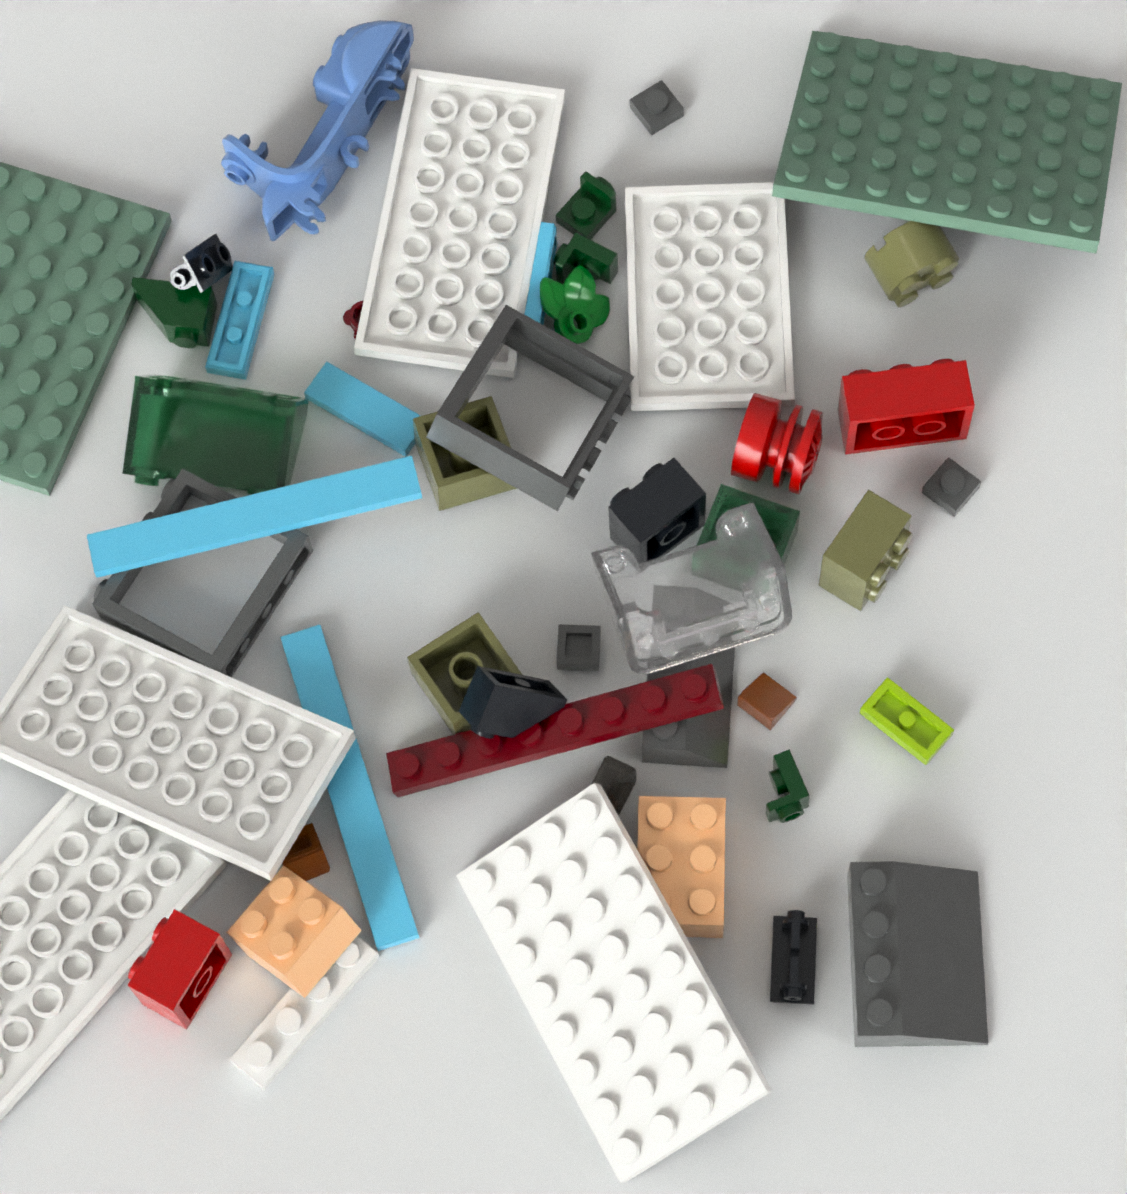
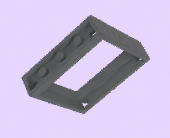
M505 305L436 414L426 438L558 511L566 497L574 500L585 481V478L579 476L582 468L590 472L602 451L595 447L597 442L601 441L606 444L618 423L611 419L614 413L622 416L629 405L631 397L626 392L635 376L512 307ZM504 344L606 401L563 477L458 419Z
M182 468L176 479H170L165 485L161 494L162 500L154 512H148L142 521L180 512L191 495L210 505L237 497ZM297 529L270 535L271 538L284 545L212 655L119 604L143 567L115 573L108 580L104 579L94 593V602L92 604L101 619L119 629L232 677L313 552L309 536Z

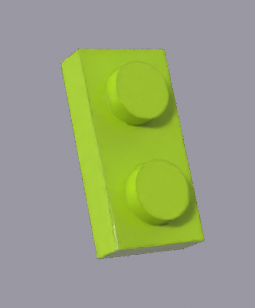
M888 677L862 705L859 712L924 765H927L954 732L952 727Z

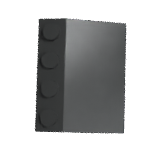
M896 861L850 862L847 885L854 1046L988 1045L978 871Z

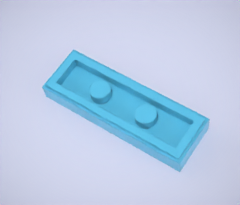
M541 222L524 314L544 325L546 313L543 310L540 299V282L544 277L552 279L553 261L558 245L555 224Z
M234 261L205 366L207 373L246 380L275 275L273 267Z
M327 361L304 392L305 399L407 457L415 445L413 418L420 417L419 414Z

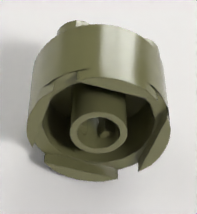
M909 221L889 232L883 237L886 242L885 246L877 251L873 245L864 256L866 263L890 301H894L898 308L913 302L919 296L917 291L930 285L934 290L951 281L954 277L951 270L958 265L959 256L940 226Z

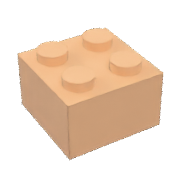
M283 865L272 881L266 885L226 933L246 955L305 998L362 930L342 906Z

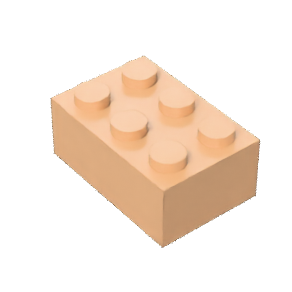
M639 796L637 850L685 936L723 938L726 798Z

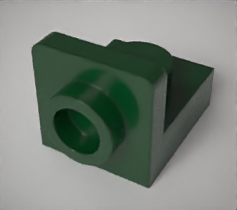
M585 171L580 177V188L555 215L556 223L573 235L578 233L591 240L617 211L615 190L606 179L599 176L595 178Z
M575 233L568 245L563 243L559 247L554 257L553 264L556 265L557 281L564 284L570 272L575 267L582 265L591 273L594 280L601 279L611 284L618 273V254Z
M790 749L773 755L774 770L769 771V777L778 796L785 794V796L766 804V816L769 822L777 819L781 823L792 821L804 814L803 809L809 807L810 795Z

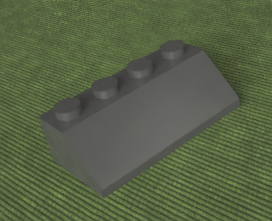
M654 586L647 681L713 664L718 677L724 709L644 730L642 737V763L727 768L737 622L736 605L695 588Z

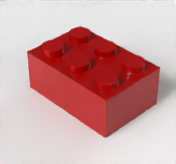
M939 359L930 365L916 367L910 364H899L889 370L877 372L860 369L851 372L849 375L842 376L837 411L845 455L967 439L975 404L966 360L954 362L952 359Z

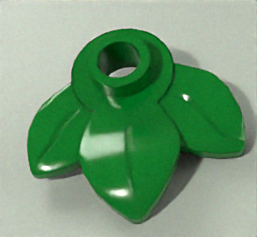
M579 265L574 268L566 278L564 285L550 278L544 277L541 279V304L544 312L555 320L554 329L556 333L576 344H581L591 337L593 328L604 324L610 311L609 297L596 294L594 278L584 266ZM573 318L576 320L578 324V329L575 327L573 323Z

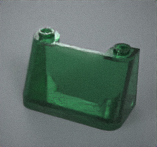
M165 375L135 376L122 474L135 476L134 483L159 486V479H176L183 468L215 486L245 490L248 494H256L289 486L307 417L309 399Z

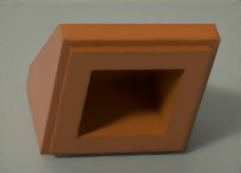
M763 672L738 696L737 706L771 731L797 700V697Z
M313 823L303 827L282 862V866L284 865L305 881L330 871L329 863Z

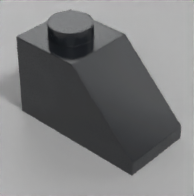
M477 666L459 712L471 725L470 729L479 736L490 739L494 738L495 735L513 738L564 708L567 699L549 680Z

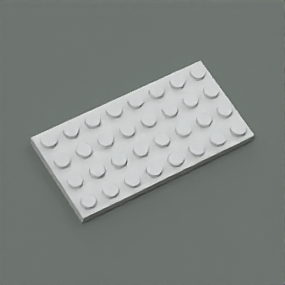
M411 68L354 345L355 355L464 371L505 305L525 314L541 222H543L564 107L565 89ZM504 344L486 374L514 378L519 352Z
M65 605L0 702L1 759L270 881L274 878L356 739L354 730Z
M593 783L456 875L620 1183L634 1178L772 1091L601 784Z
M69 789L0 865V1121L124 983L135 960L140 955L146 956L154 943L152 935L161 919L164 917L169 918L174 909L185 914L226 868V864L221 858Z

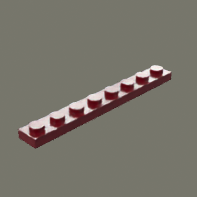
M708 664L567 703L564 708L513 738L495 735L494 738L490 739L479 736L472 730L386 753L392 791L397 797H402L724 709L716 669L713 664Z

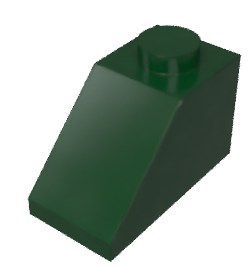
M133 277L131 285L138 303L169 342L183 348H195L197 345L209 347L217 309V301L212 286L200 293L196 285L180 290L174 287L171 281Z

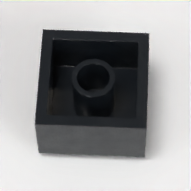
M672 458L664 465L658 463L645 473L642 482L632 489L629 487L622 489L610 501V506H608L610 539L637 570L643 573L705 526L706 493L675 458Z

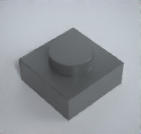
M662 80L630 99L631 110L651 135L684 116V107Z
M948 457L925 483L922 493L955 517L980 488L981 481Z
M559 624L557 670L599 671L601 626Z

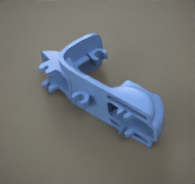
M383 20L367 22L349 28L344 35L341 34L336 38L332 47L331 57L325 66L321 65L318 68L313 79L317 100L328 105L290 167L285 169L265 161L269 151L266 142L262 141L257 150H250L248 147L251 141L248 134H243L239 139L228 134L222 139L226 153L221 161V165L225 169L224 174L229 180L238 185L246 184L263 199L262 216L271 241L277 240L294 223L309 234L319 233L318 226L310 222L311 220H317V222L326 221L325 214L318 206L334 190L348 166L351 168L359 167V158L355 156L358 148L368 152L369 143L365 137L387 100L396 101L400 99V95L394 88L399 90L406 89L401 77L409 64L410 48L414 41L411 24Z

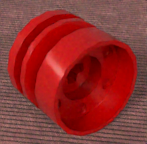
M754 393L746 410L737 439L731 475L758 483L766 467L774 468L772 487L780 489L786 473H792L788 492L800 495L805 482L814 471L823 439V412L812 409L806 425L803 426L801 425L803 406L796 405L788 421L781 420L782 401Z

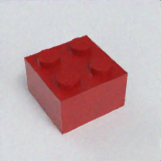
M174 909L169 918L164 917L156 926L152 935L154 943L146 956L140 955L133 963L128 974L130 982L127 986L142 1005L187 1030L231 958L232 953L219 933Z

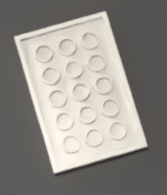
M774 182L625 187L630 374L635 376L630 384L631 411L748 408L754 393L779 399L782 401V407L794 406L795 391L785 199L772 197Z

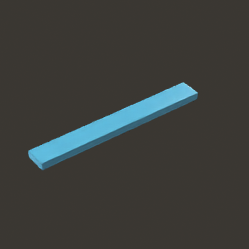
M408 456L88 534L87 540L94 573L98 578L421 499L422 493L413 458Z
M321 625L280 637L302 708L354 730ZM355 739L327 789L377 950L381 951L420 937L357 739Z

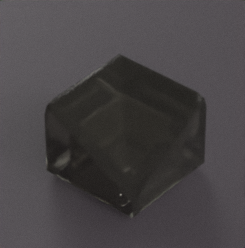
M607 756V758H604L591 785L593 783L601 784L618 815L621 813L637 781L636 769L611 756Z

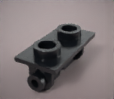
M213 234L182 256L185 263L172 269L170 281L174 287L180 290L196 285L200 293L205 291L232 271L233 265L228 248L220 242L217 234Z
M790 910L787 912V916H773L770 1002L814 1005L817 918L805 917V912Z

